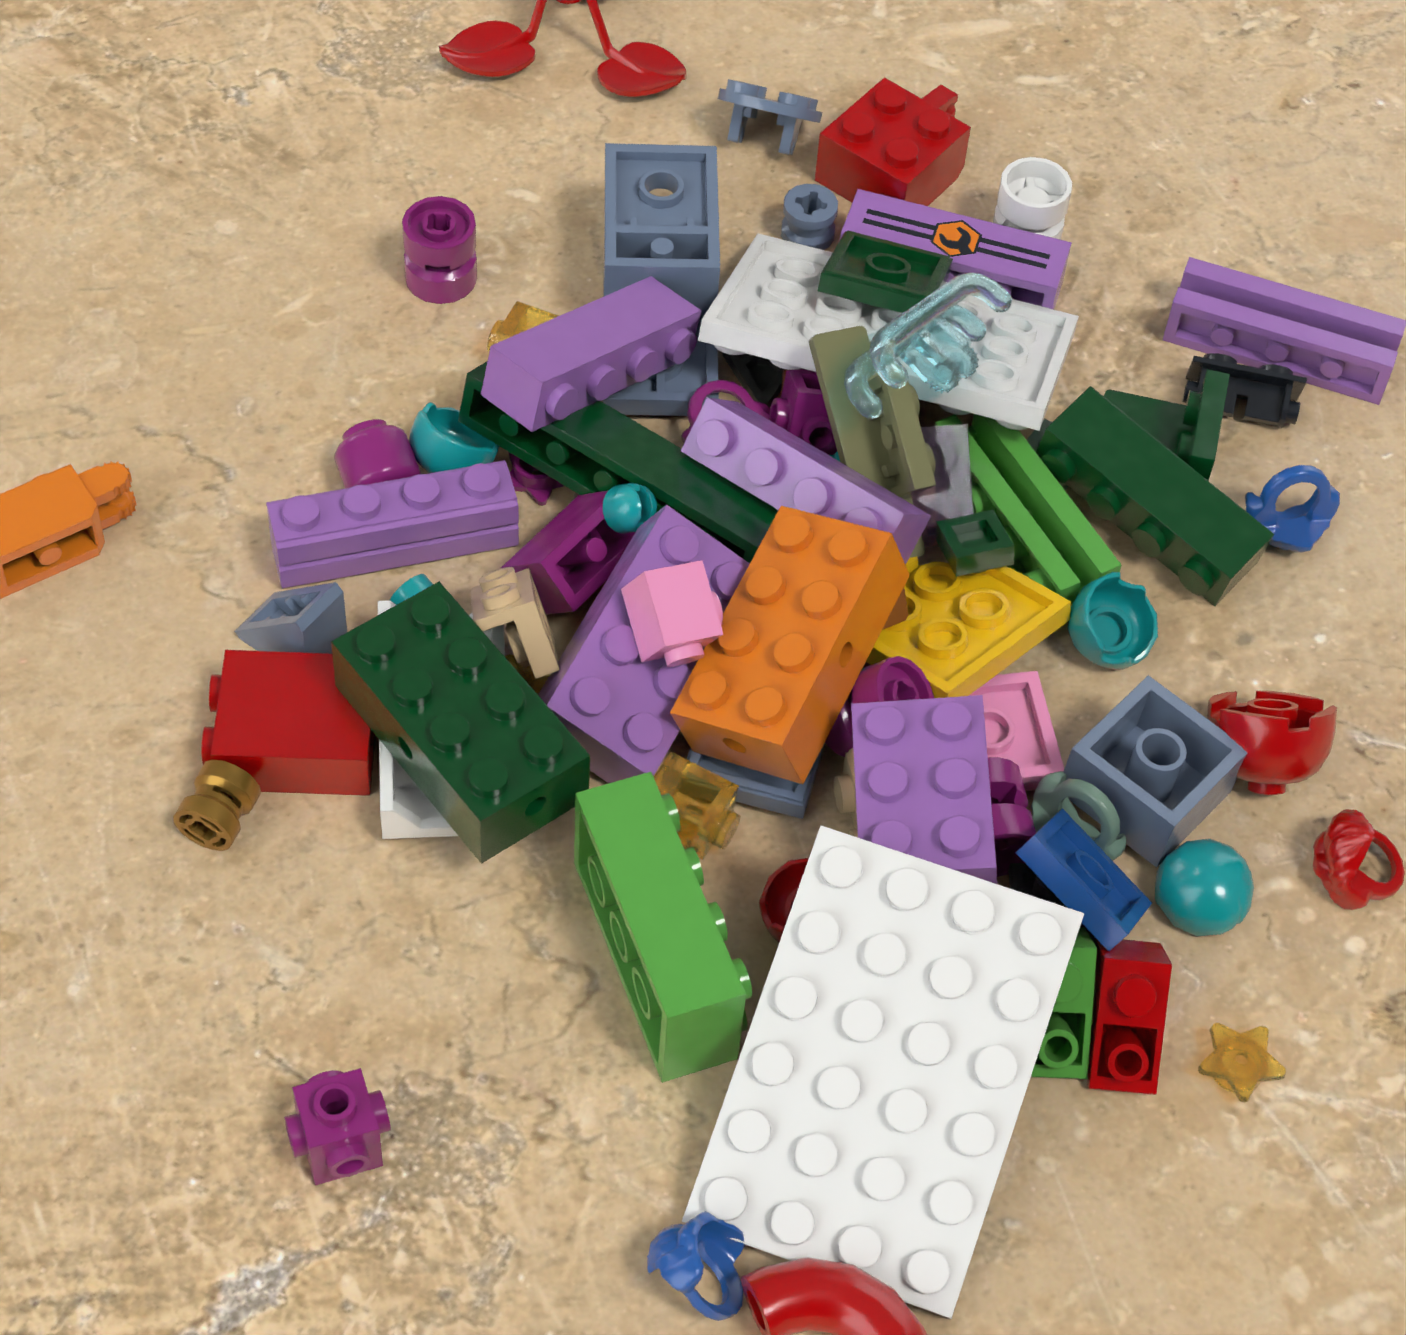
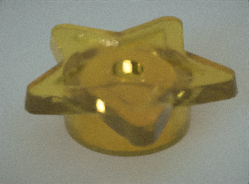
M1214 1023L1209 1031L1214 1051L1199 1065L1198 1072L1200 1074L1213 1077L1223 1089L1235 1093L1241 1102H1248L1253 1091L1261 1082L1285 1078V1067L1267 1052L1269 1034L1267 1027L1258 1026L1239 1033L1220 1023ZM1242 1055L1247 1059V1063L1240 1064L1236 1061L1235 1057Z

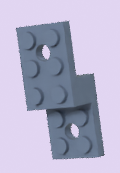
M605 143L603 297L652 276L702 310L695 334L697 336L696 347L686 361L681 364H675L650 376L645 381L637 382L603 400L605 404L624 415L687 416L689 400L696 389L707 382L718 380V350L712 344L698 341L701 320L719 291L720 242L717 146ZM666 189L673 194L669 196H655L649 193V191ZM719 392L712 393L708 397L719 399Z

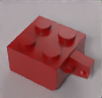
M884 77L820 133L815 181L851 203L854 200L857 189L929 206L957 180L965 165L971 127L955 118V103L958 101V94L943 85H939L930 93L920 98Z

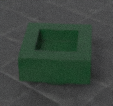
M994 510L936 521V542L956 577L971 573H981L986 570L1014 564V544Z

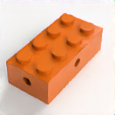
M785 506L779 508L723 613L721 627L724 635L705 646L703 650L705 656L697 661L670 711L671 716L692 751L802 785L804 784L910 576L892 533Z

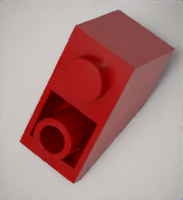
M1094 938L1097 956L1087 1085L1089 1089L1156 1095L1172 963L1161 943L1123 939L1113 949L1108 951Z

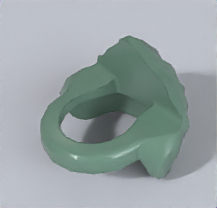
M1063 771L1050 773L1042 778L1035 790L1031 805L1036 833L1063 808L1112 861L1122 855L1126 847V837L1124 834H1119L1120 819L1117 811L1102 791L1093 784L1081 779L1066 780L1067 774ZM1068 797L1082 800L1094 810L1101 823V833L1094 826L1079 818L1076 809Z

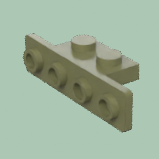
M864 326L814 335L809 339V346L840 462L913 505L911 497L936 485L934 478L935 458L931 447L924 441L918 419L920 411L919 398L914 387L909 384L905 368L882 372L878 375L869 337ZM922 535L910 557L917 556L919 558L925 554Z

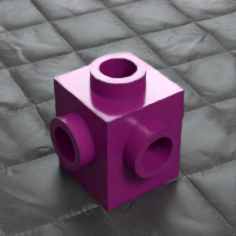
M803 368L787 370L781 398L773 399L769 420L827 455H834L837 452L817 372Z
M361 1068L345 1073L337 1070L322 1072L310 1078L305 1084L292 1087L296 1114L284 1117L286 1130L294 1158L307 1155L315 1186L383 1166L380 1134L391 1131L389 1116L381 1090L368 1093Z

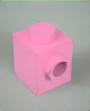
M703 560L644 571L621 589L641 662L665 658L667 667L691 663L705 656L703 648L724 635L721 627L723 621L721 602L717 594L711 591Z

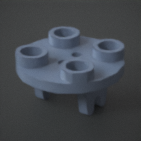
M728 79L726 89L720 88L717 98L734 103L728 141L742 143L748 118L756 119L759 109L778 114L776 124L784 126L779 153L793 155L802 119L817 123L821 121L823 112L816 111L817 99L780 91L778 101L765 98L766 87Z

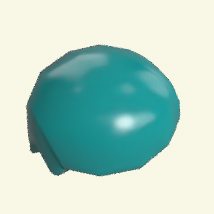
M432 402L426 404L422 411L420 410L417 413L409 437V443L417 463L428 473L469 467L480 463H491L498 452L499 446L458 421L459 410L451 407L436 408V405Z
M1111 572L1092 581L1080 590L1071 605L1068 631L1074 647L1092 663L1104 668L1123 670L1139 663L1148 656L1158 638L1157 613L1146 596L1144 586L1125 582L1120 579V572Z
M1213 839L1186 841L1168 854L1157 870L1155 902L1173 926L1195 936L1224 934L1233 929L1236 924H1240L1250 910L1254 892L1252 874L1246 860L1232 846Z

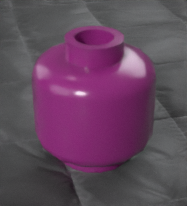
M382 419L367 420L349 428L343 434V441L338 445L334 454V459L345 488L421 474L405 431L394 425H387L386 421Z

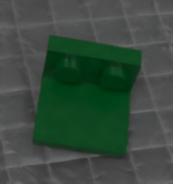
M1207 369L1201 391L1190 390L1186 405L1111 389L1105 391L1104 397L1209 481L1216 458L1230 374Z

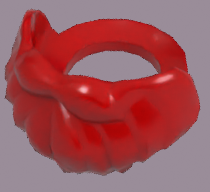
M1345 809L1332 818L1327 830L1323 831L1316 838L1313 845V870L1321 879L1330 898L1339 907L1348 910L1363 908L1370 899L1380 901L1390 898L1403 885L1404 865L1396 846L1386 835L1375 830L1363 813L1354 809ZM1371 842L1377 844L1390 861L1391 876L1388 882L1375 881L1359 870Z

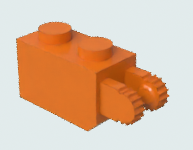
M110 461L108 464L104 463L102 467L96 466L79 474L69 464L53 472L39 475L25 484L0 494V599L100 555L105 543L103 529L119 523L123 518L127 519L128 516H132L133 511H136V499L133 491L131 492L129 489L132 482L129 468L125 467V464H119V461L117 463Z

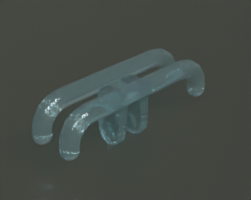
M968 272L957 275L875 333L870 341V349L853 360L845 371L844 388L849 400L862 416L868 419L878 417L883 409L882 401L870 388L868 379L878 373L882 380L891 388L898 389L905 386L909 379L908 371L897 359L899 357L925 383H929L930 388H934L935 392L940 391L942 394L946 391L948 393L959 385L958 382L962 378L967 379L979 367L977 363L980 360L977 358L978 353L974 352V347H969V342L961 334L971 342H978L987 333L985 324L976 315L957 304L966 297L973 296L984 301L995 312L1003 313L1011 307V295L996 281L982 274Z

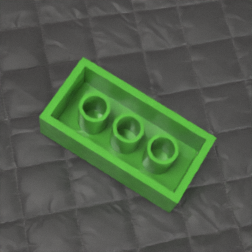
M647 772L575 793L574 864L663 1083L738 1059L741 1032L748 1029L745 1000L752 997V986L743 961L740 958L732 960L724 941L728 939V932L717 902L707 903L700 887L704 884V876L699 857L693 847L684 849L677 832L680 831L681 825L674 799L669 793L661 795L652 772Z

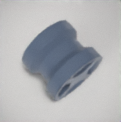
M802 184L790 189L784 197L783 213L785 217L782 220L781 226L782 239L821 250L830 247L834 241V220L838 212V200L835 194L828 188L818 184Z

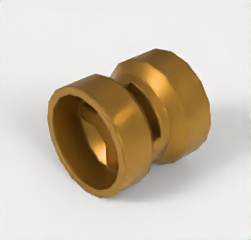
M210 760L204 763L194 780L196 790L194 795L183 799L173 816V820L178 830L189 840L211 850L223 851L229 849L241 830L239 818L241 815L250 813L261 794V790L256 780L240 767L222 760Z

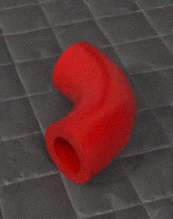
M806 1257L761 1267L741 1277V1284L747 1304L762 1335H793L807 1331L831 1335H927L923 1325L894 1288L853 1264Z

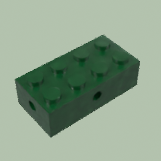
M440 581L331 641L335 686L481 864L575 807V793L589 789V753Z

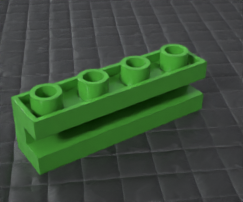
M956 414L935 422L931 449L935 458L934 476L941 482L945 481L958 499L959 507L964 516L994 510L1014 544V564L1007 567L1071 601V605L1084 586L1111 572H1120L1121 563L1019 430L1006 428L1000 425L996 419L977 414L973 416L972 426L965 428Z

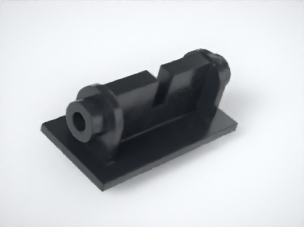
M1209 353L1203 357L1193 356L1185 378L1188 380L1185 385L1182 402L1186 403L1190 390L1201 391L1208 369L1230 374L1223 416H1233L1236 398L1247 400L1243 420L1283 428L1285 423L1296 424L1300 410V402L1296 401L1306 385V377L1293 375L1291 369L1280 365L1266 364L1259 368L1237 364L1236 359L1225 354Z

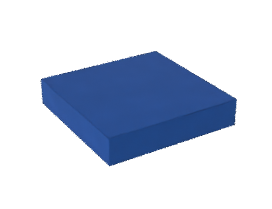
M1063 808L1016 852L1067 908L1084 913L1082 924L1108 951L1113 949L1130 933L1152 904L1145 894Z

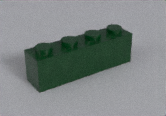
M1091 386L1046 428L1036 451L1057 481L1065 483L1086 500L1090 509L1097 516L1114 523L1133 539L1134 544L1142 553L1159 560L1179 577V580L1186 589L1193 594L1203 596L1214 606L1258 563L1274 536V533Z

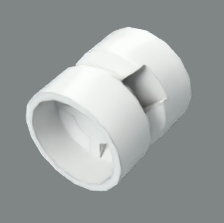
M1028 157L1010 163L1002 172L993 223L1061 240L1064 219L1067 214L1072 190V181L1068 172L1059 164L1044 158Z

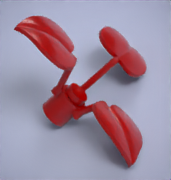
M547 0L536 1L531 22L526 31L522 32L518 26L495 20L478 23L458 33L447 44L439 45L440 54L455 67L475 75L499 77L521 71L536 58L535 49L529 43L534 41L537 36ZM556 0V1H558V2H560V3H563V4H574V3L580 2L581 0ZM586 0L604 54L609 58L602 62L597 69L598 80L604 88L621 96L640 97L667 90L678 85L682 80H686L687 74L684 65L671 52L658 45L646 42H631L620 51L615 49L611 44L597 0Z

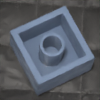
M1148 675L1071 749L1063 772L1067 774L1066 780L1081 779L1093 784L1102 791L1117 811L1120 819L1119 834L1125 835L1126 844L1155 867H1158L1164 858L1174 851L1231 793L1237 780L1238 770L1247 752L1231 739L1226 732ZM1068 797L1073 804L1101 824L1097 814L1088 804L1077 798Z

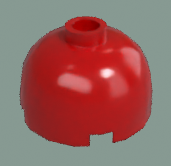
M1237 691L1217 694L1209 699L1207 719L1226 732L1231 739L1247 752L1238 770L1237 778L1248 781L1247 789L1251 792L1265 795L1283 794L1286 792V784L1305 781L1317 773L1331 752L1336 730L1337 707L1332 705L1323 710L1324 700L1277 691H1256L1255 699L1249 700L1247 703H1236Z

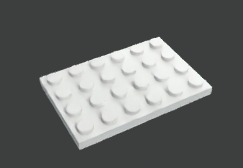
M758 233L701 320L698 341L712 344L723 353L730 355L746 353L769 359L772 364L779 368L787 370L803 368L816 372L809 346V339L820 333L864 326L867 330L878 375L882 372L905 368L909 384L914 387L920 400L939 404L943 410L953 414L966 415L973 413L996 419L1000 425L1009 429L1024 430L1030 428L1040 431L1074 337L1079 316L946 282L929 320L818 292L821 272L833 252Z
M820 825L682 1222L687 1223L698 1214L707 1211L717 1219L735 1225L743 1232L744 1242L735 1238L729 1239L790 1261L810 1257L853 1264L894 1288L904 1302L952 1319L1084 913Z

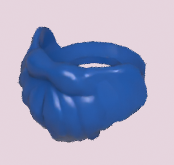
M1297 465L1286 468L1274 475L1263 487L1260 497L1256 496L1253 492L1246 493V512L1274 533L1269 545L1279 547L1282 550L1303 553L1310 551L1313 545L1321 538L1323 532L1330 527V521L1340 505V493L1330 485L1322 470L1311 465ZM1301 482L1317 486L1313 495L1304 504L1290 507L1282 512L1276 511L1275 503L1277 498L1286 488Z
M707 1211L698 1214L687 1223L663 1228L650 1243L647 1256L648 1273L650 1274L659 1269L663 1279L672 1288L683 1293L692 1306L705 1317L716 1321L731 1318L738 1313L743 1305L742 1284L734 1267V1262L743 1251L745 1244L729 1238H735L744 1242L743 1232L735 1225L717 1219ZM702 1260L712 1269L721 1285L722 1303L720 1305L709 1303L695 1289L703 1274L704 1265Z

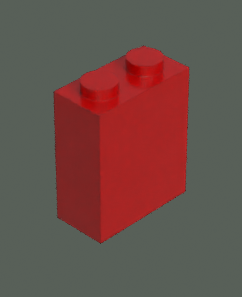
M225 650L222 674H212L210 678L209 709L210 712H216L214 727L205 726L203 729L201 745L203 765L206 761L222 760L234 764L245 770L256 780L261 792L370 796L376 735L335 686L332 654Z

